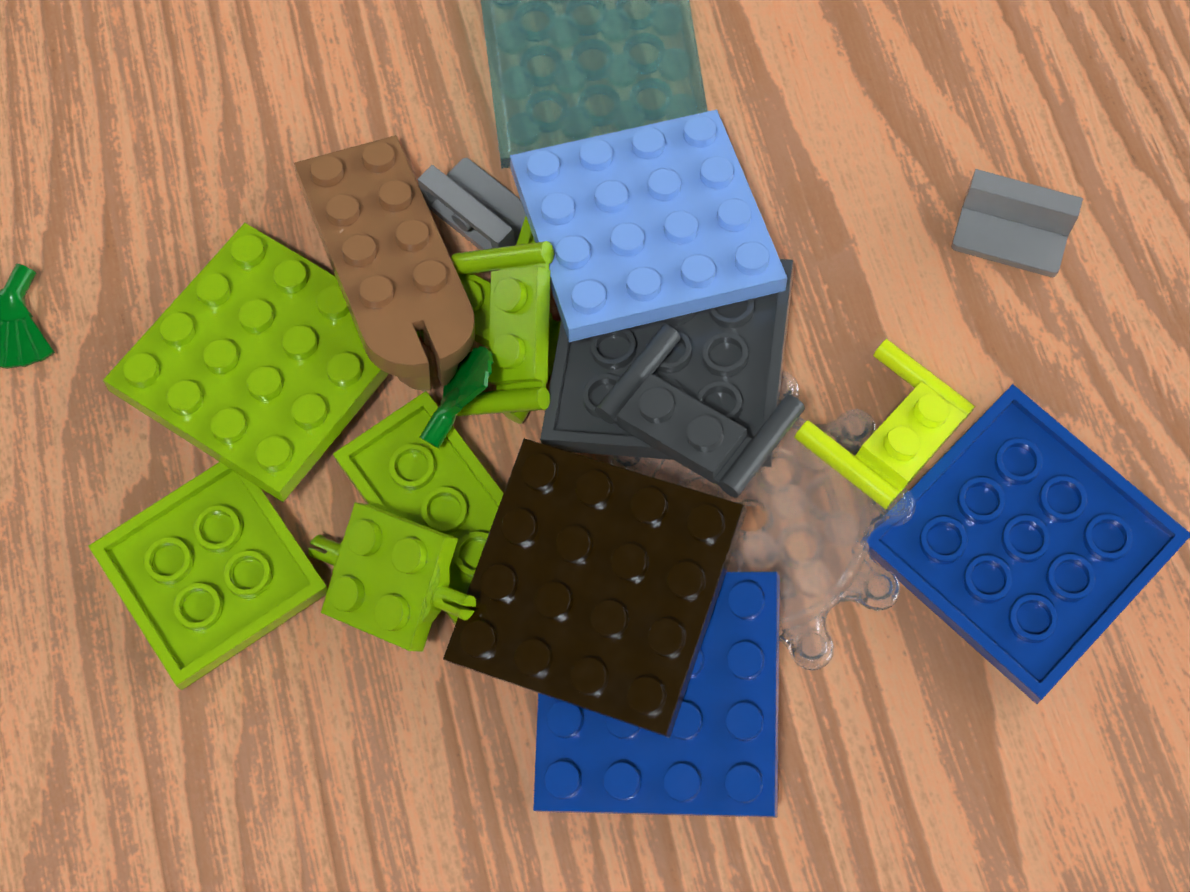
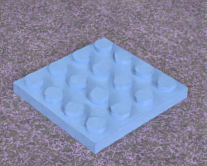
M717 109L510 155V169L535 242L549 241L554 249V259L549 264V270H551L550 288L569 342L786 290L787 275Z

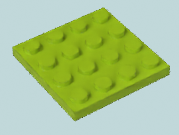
M244 223L103 379V382L109 392L284 502L389 373L379 369L367 356L336 276Z

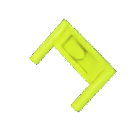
M885 339L877 348L873 357L913 386L914 390L867 439L855 456L809 420L802 425L794 438L887 510L897 496L967 419L976 406L888 339Z

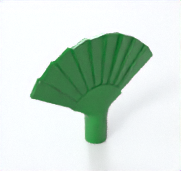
M18 263L15 264L4 288L0 290V368L6 369L26 367L36 362H42L55 353L31 318L33 316L24 302V297L36 272Z
M482 346L473 348L459 363L455 376L444 386L441 405L433 413L419 438L439 449L452 428L457 413L488 387V377L492 374L491 365L494 363L493 354L488 348Z

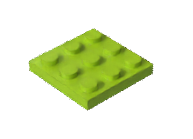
M218 462L88 545L173 682L180 690L185 689L324 597L328 590L262 489L221 462Z

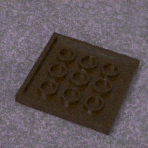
M524 438L467 595L475 597L476 607H464L474 610V613L468 620H462L458 617L443 660L670 738L747 513L745 505Z

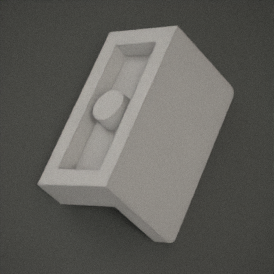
M463 158L447 175L434 165H431L417 179L428 208L478 249L484 250L517 244L526 216L521 200L470 159Z
M975 169L965 195L951 247L953 250L1053 278L1059 272L1067 238L1078 219L1083 198Z

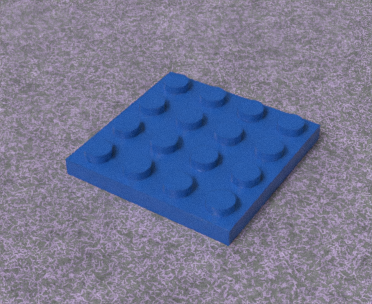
M1012 384L862 539L860 547L1034 703L1038 704L1190 538V533Z
M726 572L670 738L538 693L533 811L777 818L780 576L778 572Z

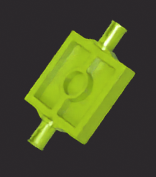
M355 502L341 544L322 535H317L311 540L310 544L322 549L308 548L310 557L333 565V574L321 613L405 650L423 652L431 625L441 610L455 615L462 620H468L473 615L474 610L464 606L476 607L474 596L449 588V567L458 538L372 505Z

